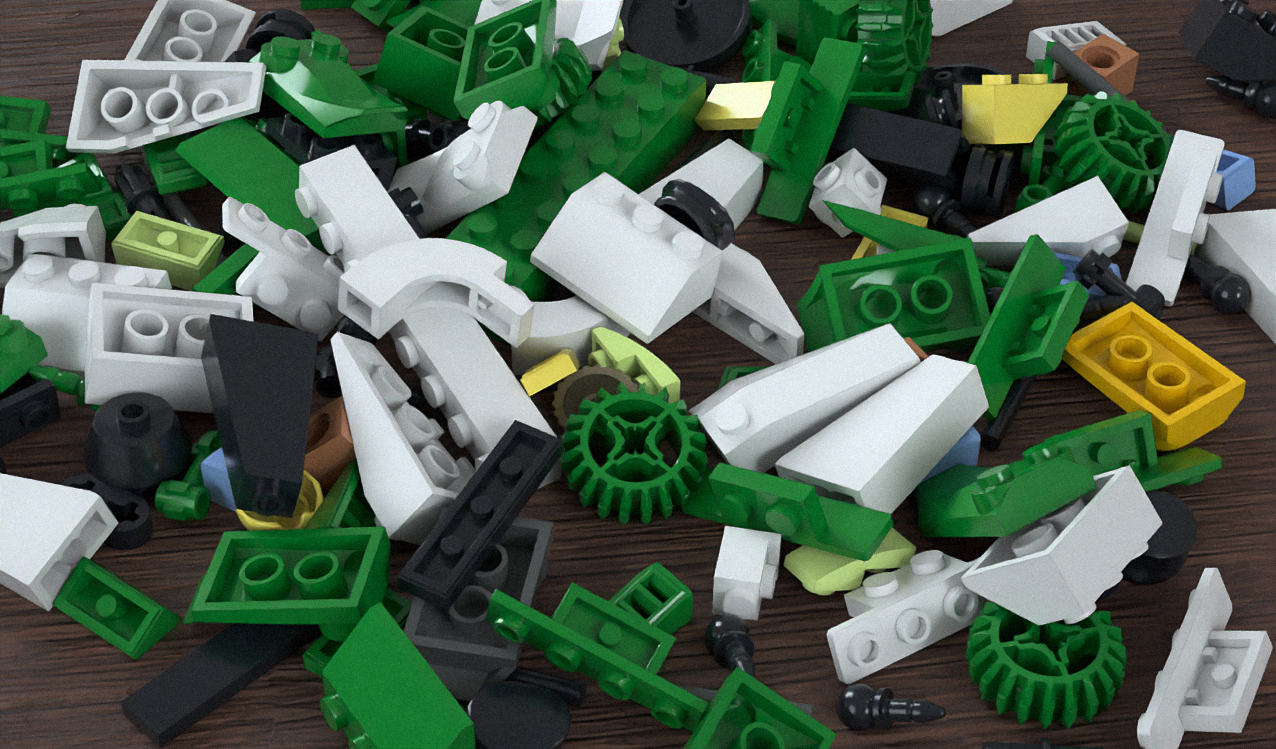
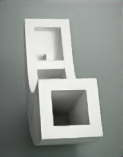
M412 239L385 246L362 258L339 277L338 310L378 340L402 318L412 312L429 307H446L471 315L517 348L530 336L535 304L529 300L522 290L515 286H509L504 282L507 261L484 248L450 239Z
M578 295L560 301L533 302L535 307L530 336L517 348L511 345L512 373L514 375H523L530 367L567 347L568 349L572 348L580 363L579 368L589 365L588 355L592 353L593 329L601 326L625 337H628L631 332Z

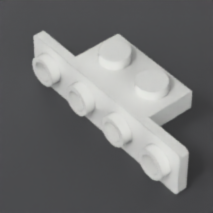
M1178 130L1175 134L1126 282L1135 291L1143 284L1157 288L1165 298V306H1172L1175 302L1193 243L1202 244L1204 241L1210 215L1203 212L1207 202L1216 203L1223 174L1216 173L1223 153L1224 141L1184 130Z
M228 197L222 205L223 229L260 251L236 280V292L242 296L252 297V302L296 328L319 334L318 340L321 342L344 316L338 310L339 277L345 273L343 263L337 255L328 256L313 247L310 241L300 232L293 229L285 230L270 221L267 215L257 206L250 203L242 204L236 199Z
M939 550L924 551L914 555L910 559V564L893 572H882L869 576L863 581V586L844 594L849 616L854 618L829 629L827 632V639L838 679L845 684H851L972 625L975 617L980 616L986 602H993L966 588L961 580V577L979 558L967 563L943 554Z
M1205 568L1197 588L1190 593L1187 613L1180 629H1177L1173 635L1172 649L1164 669L1159 671L1156 676L1155 691L1146 713L1141 714L1138 720L1137 737L1143 749H1178L1185 731L1242 733L1273 647L1267 631H1224L1232 612V603L1218 568Z

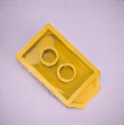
M1134 302L1126 304L1071 334L1062 354V360L1127 413L1137 410L1150 413L1156 450L1160 451L1182 448L1222 425L1244 397L1245 380Z

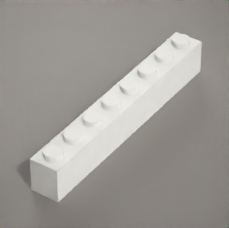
M355 145L299 166V188L295 190L297 205L304 217H312L319 228L320 237L325 249L331 255L337 254L344 265V272L362 258L378 249L401 241L419 239ZM429 307L408 314L388 331L395 341V348L400 361L406 368L412 367L421 380V387L428 403L433 408L439 406L448 420V428L454 442L460 448H467L475 460L476 471L515 420L557 437L478 322L471 315L452 308ZM561 457L537 489L560 479L562 471L560 467Z

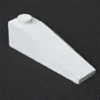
M82 60L66 149L69 152L117 153L259 112L266 66L264 63Z
M70 204L65 207L45 208L1 222L0 288H5L29 253L105 263L106 231L98 206Z
M889 323L732 380L690 409L689 413L691 415H698L700 428L728 465L765 473L775 466V463L782 456L920 364L921 361Z
M337 332L330 340L363 491L376 515L374 517L377 527L385 526L388 537L391 540H401L421 545L437 524L442 506L450 507L475 474L476 469L466 457H460L457 461L454 460L438 440L444 433V430L435 419L428 420L418 409L409 405L407 400L412 396L411 390L372 343Z

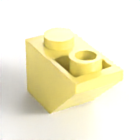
M1019 74V84H1011V75H982V85H962V130L969 144L1031 143L1066 96L1068 83H1048V74Z

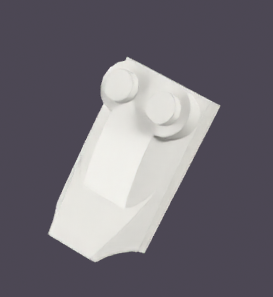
M482 0L475 24L532 0ZM556 0L554 39L568 38L570 41H574L577 48L581 49L589 62L587 64L591 70L601 71L610 40L615 33L623 0Z
M499 100L492 104L483 103L474 111L469 119L468 126L471 129L456 138L447 148L397 168L387 193L397 187L400 191L411 187L424 210V213L416 218L426 234L508 194L538 117L524 106L510 109Z

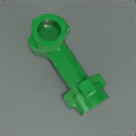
M1062 158L1055 160L1051 166L1046 165L1042 169L1040 174V180L1044 182L1042 185L1031 184L1023 189L1017 197L1015 213L1078 185V183L1069 182L1071 178L1069 171L1059 168Z
M217 431L205 432L199 442L192 445L191 461L194 462L182 481H163L159 485L155 496V506L159 513L165 514L166 518L182 521L187 519L202 520L207 515L210 508L211 495L209 489L204 487L200 465L208 456L221 448Z

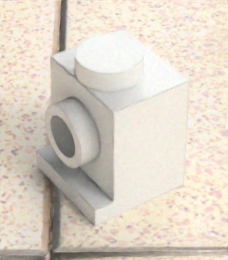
M725 526L714 574L713 614H730L742 620L758 621L762 598H773L775 582L778 580L782 534Z

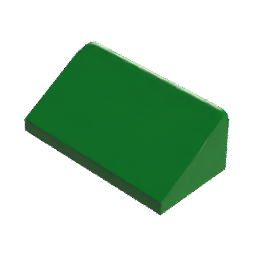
M82 556L52 605L135 660H138L174 629L182 619L180 615L120 576L85 556Z

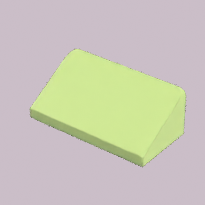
M136 211L111 245L116 264L165 270L168 273L172 286L192 291V288L215 269L225 241L224 236Z

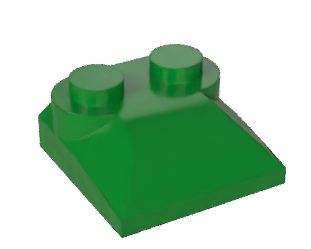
M736 667L704 711L683 749H829L837 734L739 667Z

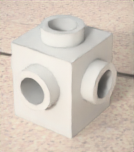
M853 148L832 163L824 166L813 180L815 188L809 208L814 211L822 223L829 225L843 238L853 231L846 228L823 200L880 215L882 210L880 205L887 178Z

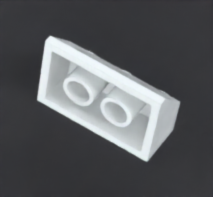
M158 0L125 60L224 62L234 51L239 50L255 18L256 12L227 0Z
M604 172L571 194L532 252L530 262L648 344L712 297L723 251Z
M29 253L5 286L2 315H8L10 320H21L26 328L42 338L48 356L36 366H52L58 368L61 372L65 370L84 378L92 283L173 290L167 271Z
M92 283L85 355V404L103 405L116 396L140 392L161 397L169 403L173 410L214 413L201 360L210 314L253 321L252 297Z
M1130 465L1093 476L1098 488L1006 537H999L961 577V580L969 590L1037 625L1064 620L1066 624H1073L1085 619L1097 608L1095 601L1105 590L1110 589L1123 578L1121 571L1131 560L1139 557L1148 549L1147 541L1163 523Z

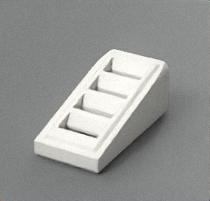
M1098 21L1050 26L1030 31L1026 57L1033 63H1035V59H1045L1047 41L1057 42L1059 40L1073 53L1101 34H1105L1125 46L1126 43ZM1054 62L1052 79L1057 80L1064 77L1066 71Z

